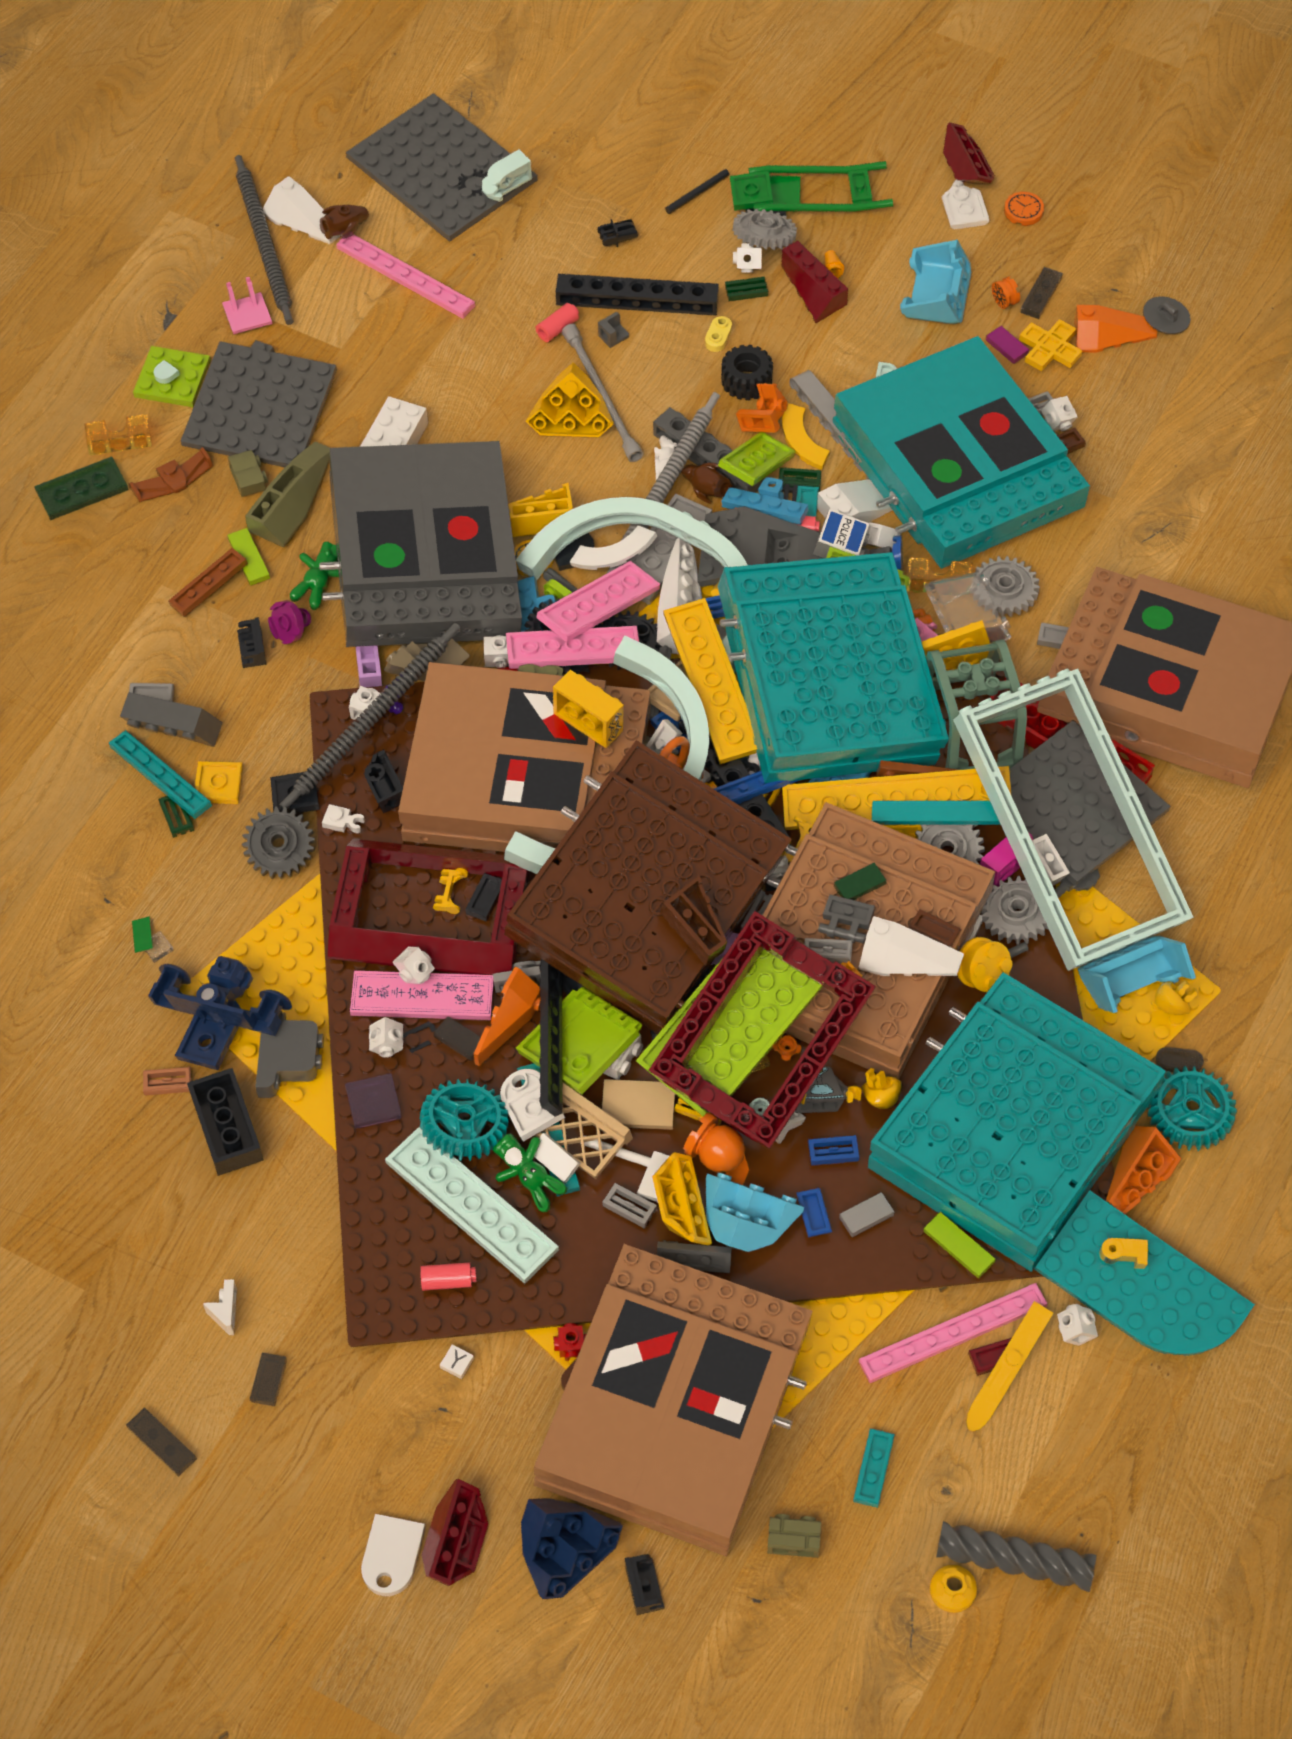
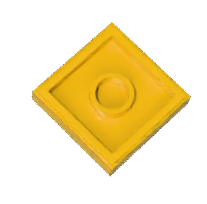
M198 761L195 789L213 804H239L243 763Z

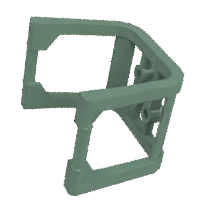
M1004 639L993 641L992 644L939 652V650L927 652L926 660L935 690H941L949 717V740L945 768L959 770L975 769L974 766H968L967 759L959 757L960 734L953 721L959 715L955 698L974 699L976 696L986 694L994 696L999 690L1010 689L1011 693H1015L1021 687ZM989 651L987 658L982 659L980 664L971 665L968 662H961L957 669L946 671L943 658ZM1004 671L1007 680L999 681L995 677L996 672ZM966 681L962 688L952 689L950 684ZM1026 706L978 723L982 725L1015 719L1012 747L998 754L996 762L998 767L1009 766L1010 769L1023 759L1027 724Z

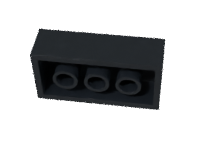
M233 1068L188 1082L189 1092L217 1175L220 1176L264 1161Z

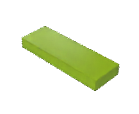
M245 528L228 534V540L232 548L247 560L248 564L242 570L249 585L251 586L270 579L267 568L248 529Z
M941 1212L924 1228V1232L978 1279L995 1263L993 1256Z

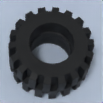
M740 345L739 348H732V351H728L726 356L723 357L721 363V383L724 386V390L729 392L730 396H737V399L740 400L742 398H746V400L754 398L755 400L759 398L757 384H772V358L766 350L762 351L761 347L757 346L755 348L753 345Z

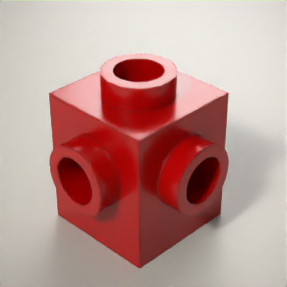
M569 1323L558 1327V1336H553L554 1351H559L560 1358L565 1357V1360L569 1361L571 1357H578L587 1335L583 1334L582 1325L577 1326V1324ZM567 1338H575V1340L568 1341Z

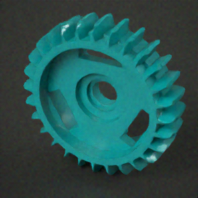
M1186 1066L1183 1067L1182 1072L1177 1068L1174 1069L1173 1074L1167 1071L1161 1089L1147 1107L1149 1108L1148 1117H1152L1150 1125H1156V1128L1163 1132L1164 1138H1170V1145L1174 1141L1177 1142L1178 1149L1182 1145H1187L1188 1151H1190L1192 1146H1196L1197 1151H1200L1201 1145H1204L1207 1150L1210 1148L1211 1143L1217 1146L1219 1139L1224 1140L1226 1134L1230 1133L1237 1112L1235 1108L1236 1100L1232 1099L1233 1092H1227L1228 1084L1221 1085L1222 1077L1215 1080L1213 1078L1214 1072L1207 1075L1205 1074V1068L1201 1072H1197L1196 1066L1193 1067L1192 1071H1188ZM1173 1088L1178 1090L1169 1105L1162 1103V1100ZM1205 1091L1209 1092L1217 1100L1220 1107L1216 1108ZM1188 1101H1195L1198 1103L1199 1109L1190 1110L1187 1108L1186 1103ZM1182 1128L1204 1129V1131H1188Z
M457 1079L456 1084L448 1081L447 1087L440 1084L438 1090L432 1089L431 1095H427L425 1102L422 1104L420 1112L422 1136L427 1137V1144H433L434 1151L439 1148L441 1149V1156L446 1152L449 1153L450 1159L456 1155L459 1156L461 1161L463 1156H467L469 1161H471L473 1155L480 1159L482 1152L488 1156L490 1149L493 1150V1147L506 1135L508 1128V1110L505 1109V1102H501V1095L494 1096V1089L487 1091V1084L483 1087L478 1086V1081L475 1084H469L468 1079L465 1083H460V1080ZM466 1112L470 1114L471 1118L462 1120L458 1117V1114ZM488 1121L493 1123L492 1129L480 1137L479 1135ZM440 1122L444 1129L448 1132V1134L443 1132L438 1127L437 1123Z

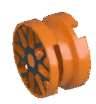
M1010 276L992 284L993 297L1002 309L1007 308L1010 304L1015 305L1019 303L1021 298L1020 292L1016 290L1018 285L1014 279H1010Z

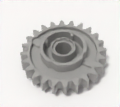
M748 209L747 213L742 211L741 215L737 214V217L734 218L732 231H734V235H738L737 239H743V243L749 242V246L756 245L757 248L764 247L765 250L770 247L775 250V247L782 249L783 246L787 247L795 241L797 227H795V223H792V219H787L786 215L780 216L779 212L774 214L773 210L766 212L765 209H762V211L755 209L753 212Z
M997 556V561L989 558L988 564L982 562L981 567H976L975 573H972L970 594L974 595L973 601H979L978 607L985 606V612L992 610L993 616L1000 613L1003 618L1005 613H1008L1012 617L1013 612L1021 615V610L1027 612L1029 606H1034V601L1037 600L1040 589L1039 579L1036 578V572H1031V566L1024 567L1025 561L1017 563V558L1010 561L1008 556H1006L1005 560H1001Z
M921 825L923 831H915L918 837L917 840L939 849H943L945 846H952L954 848L952 854L979 864L977 861H981L983 858L979 853L985 852V848L979 845L984 841L983 838H977L980 835V831H973L974 825Z
M1018 876L1016 881H1013L1011 877H1008L1007 883L999 880V887L993 885L992 892L981 911L982 922H985L986 929H991L992 936L998 934L999 941L1005 937L1008 944L1014 939L1016 944L1019 945L1022 939L1028 944L1029 938L1037 941V934L1045 935V929L1049 928L1026 879L1021 881L1020 876Z

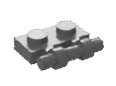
M829 894L823 912V919L830 920L829 925L820 923L818 932L827 934V937L830 938L836 936L852 940V943H855V941L865 943L866 934L859 933L858 930L859 928L869 930L875 906ZM838 924L850 925V930L839 928Z

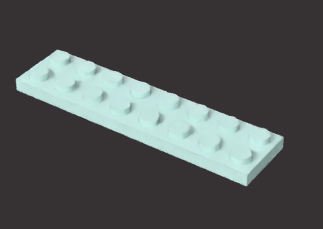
M420 1127L385 1159L387 1165L524 1284L559 1251L558 1245L454 1156L450 1159V1154L447 1152L441 1156L440 1148L434 1151L433 1144H427V1137L422 1136Z

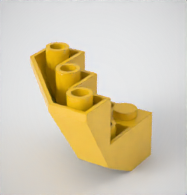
M574 362L564 369L542 393L526 419V422L541 436L600 437L614 424L602 395L589 377Z

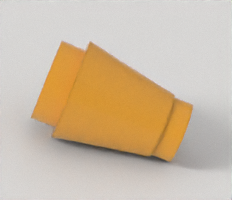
M829 250L824 254L825 267L837 278H840L844 272V265L836 252Z

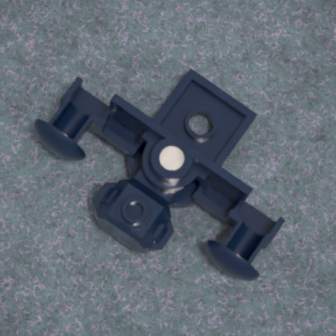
M218 956L215 964L211 966L207 974L210 983L202 985L198 989L196 996H189L180 991V985L190 984L191 977L183 968L173 964H163L159 967L161 975L157 983H154L148 995L154 1005L194 1015L175 1057L178 1060L214 1070H219L239 1027L276 1036L282 1023L279 1018L281 1010H290L292 1008L291 1001L283 993L266 989L259 993L262 1000L258 1008L251 1007L250 1011L241 1009L235 1000L236 998H241L245 990L249 988L253 980L252 974L247 966L239 960ZM211 1039L208 1046L201 1047L204 1040Z

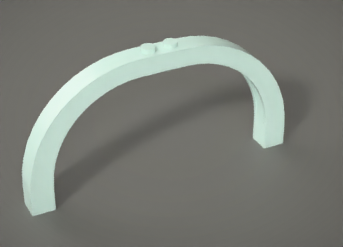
M634 497L597 500L562 514L537 533L516 559L519 570L530 577L534 576L538 580L558 553L584 534L616 524H642L662 529L703 550L720 562L723 567L747 565L739 550L705 521H698L685 511L682 513L666 504ZM726 635L722 643L728 656L731 650ZM730 661V664H731V666H732L733 672H734V674H735V673H736V669H735L734 661Z
M624 635L615 651L613 663L647 679L672 701L683 720L690 744L687 763L683 770L701 780L708 755L709 727L702 701L696 689L685 674L668 658L647 645ZM515 831L505 849L504 860L537 874L555 848Z

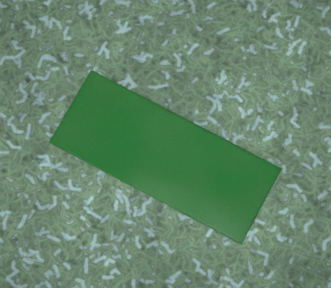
M150 916L132 921L135 953L152 949Z

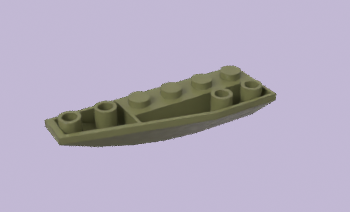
M315 441L296 456L276 476L245 515L249 532L283 548L286 546L308 516L330 461V447Z

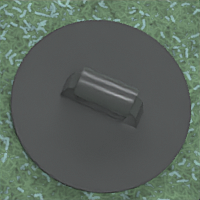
M1154 297L1144 305L1143 315L1146 321L1160 332L1177 334L1186 330L1190 324L1188 310L1175 299Z

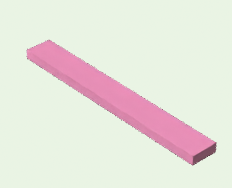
M354 234L349 238H342L336 244L337 249L462 319L475 307V301Z
M1034 1283L859 1359V1364L869 1383H872L1024 1317L1034 1301L1043 1307H1047V1302L1037 1284Z

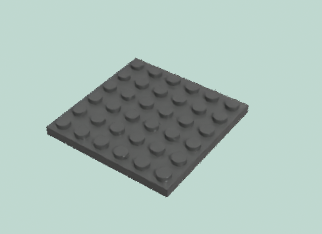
M220 341L181 438V445L199 450L203 447L205 451L228 456L252 450L254 455L259 456L261 463L286 467L309 446L337 372V366Z
M1074 720L1009 769L1011 796L1027 831L1033 836V839L1045 834L1048 835L1070 872L1066 878L1075 886L1133 840L1082 728ZM1123 765L1150 824H1154L1169 812L1171 806Z

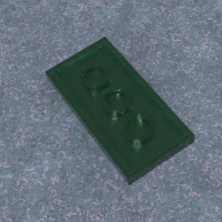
M112 456L34 486L50 521L129 490Z

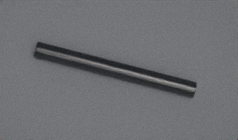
M722 170L665 207V211L671 214L729 176L728 170Z

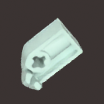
M517 150L494 163L489 168L487 176L482 180L483 193L490 199L502 201L503 195L532 179L531 160L520 150Z

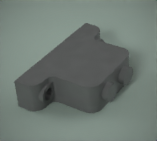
M281 1011L279 1018L282 1023L276 1036L261 1033L256 1077L258 1098H271L275 1096L278 1089H280V1082L282 1081L309 1082L316 1078L317 1070L322 1068V1055H319V1048L324 1046V1034H319L315 1022L286 1020V1013Z

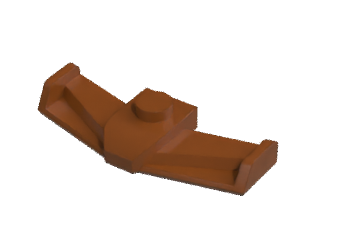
M202 447L198 453L181 466L174 459L156 468L159 477L136 483L130 482L129 487L139 502L178 493L186 489L188 485L213 467L210 456Z

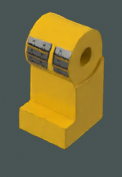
M1109 1238L1104 1241L1100 1248V1258L1108 1264H1113L1117 1261L1134 1262V1269H1145L1148 1261V1240Z

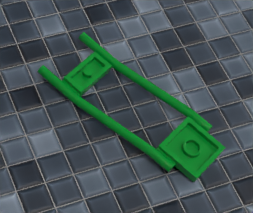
M886 161L850 166L766 165L748 168V174L730 176L734 211L754 208V211L755 209L759 211L765 209L766 212L770 210L856 212L893 207V199L872 201L868 171L887 169ZM769 173L848 174L852 204L773 203Z

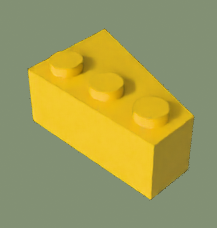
M569 483L562 484L563 488L551 491V489L545 490L544 494L533 498L531 495L509 503L512 537L537 534L557 517L572 510Z

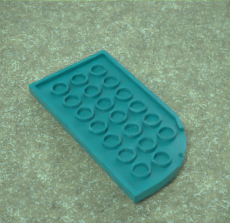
M1090 1190L1034 1268L1038 1273L1092 1309L1132 1339L1162 1354L1192 1356L1220 1346L1238 1330L1255 1305ZM1109 1238L1148 1240L1147 1266L1145 1269H1134V1262L1117 1261L1113 1264L1105 1263L1099 1254L1102 1244Z

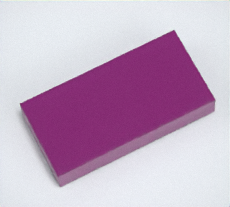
M1002 326L986 335V341L1013 364L1029 353V349Z

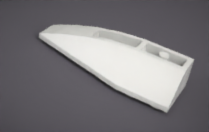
M677 538L665 571L660 592L657 621V643L662 647L666 645L671 648L673 654H678L666 623L663 610L702 599L700 585L697 582L698 571L694 549L689 543L680 538Z

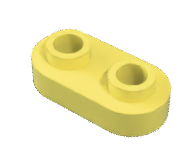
M719 316L713 319L705 337V346L708 350L719 352L724 349L732 331V322L729 318Z

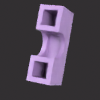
M378 646L355 647L359 686H382Z

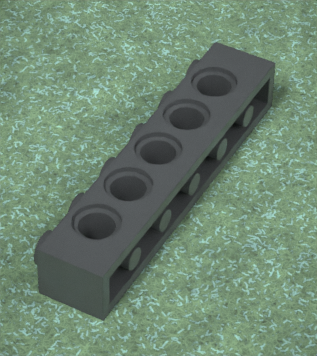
M669 407L653 421V435L658 439L664 435L678 445L691 421L686 419L680 412H676ZM704 431L688 460L697 466L709 462L719 464L720 459L733 450L728 445L722 444L715 439L712 434ZM716 468L717 471L730 480L732 487L756 493L764 480L762 479L754 486H751L728 471Z

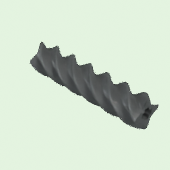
M944 1521L936 1558L948 1556L957 1563L973 1561L977 1566L984 1569L998 1567L1003 1572L1011 1575L1024 1572L1029 1578L1034 1580L1050 1578L1054 1583L1061 1586L1076 1584L1080 1589L1090 1592L1097 1557L1096 1554L1079 1555L1076 1551L1069 1548L1054 1550L1051 1546L1042 1542L1028 1544L1019 1537L1002 1538L999 1534L992 1531L977 1533L973 1528L965 1525L951 1527Z

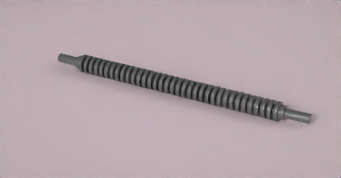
M237 155L235 156L238 168L236 178L277 308L283 312L286 324L291 325L294 322L290 311L292 301L251 171L245 168L242 156Z
M454 623L441 637L433 638L431 643H428L427 647L395 678L396 680H393L392 684H389L388 688H385L384 692H381L380 696L375 698L376 701L373 700L371 702L372 705L369 704L368 709L366 708L363 711L364 713H361L360 717H357L356 721H353L352 725L347 727L348 730L345 729L343 731L344 734L341 733L340 738H337L336 742H333L332 746L327 748L328 751L325 750L323 752L324 755L321 754L319 756L320 759L317 758L315 760L316 763H313L312 767L307 769L308 772L305 771L299 777L300 780L297 779L295 781L294 790L279 805L283 809L284 807L288 809L300 795L308 794L310 792L309 789L312 790L314 788L313 785L316 786L318 781H321L322 777H325L326 773L330 772L329 768L333 769L334 764L336 765L338 760L340 761L342 756H345L346 752H349L350 748L355 746L354 743L357 744L359 742L358 739L360 740L362 735L364 736L366 731H369L370 727H373L374 723H377L378 719L383 717L382 714L385 715L386 710L388 711L390 706L392 707L394 702H397L398 698H401L402 694H405L406 690H409L410 686L418 680V677L420 678L422 673L424 674L426 669L428 670L429 662L438 660V657L446 651L447 643L461 627Z

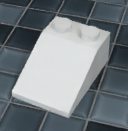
M870 479L834 484L818 493L817 509L824 518H826L829 509L869 523L892 511L889 505L881 508L876 506V502L884 498Z

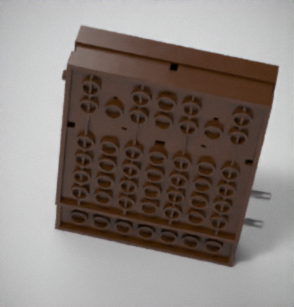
M636 740L603 784L588 775L584 778L583 782L597 790V792L580 815L566 806L563 807L561 813L573 820L574 824L508 913L506 920L508 924L505 926L504 935L658 1035L676 1012L681 1009L713 962L711 961L705 966L662 916L660 911L663 902L700 875L713 912L718 918L726 940H728L761 893L768 878L786 855L792 839Z

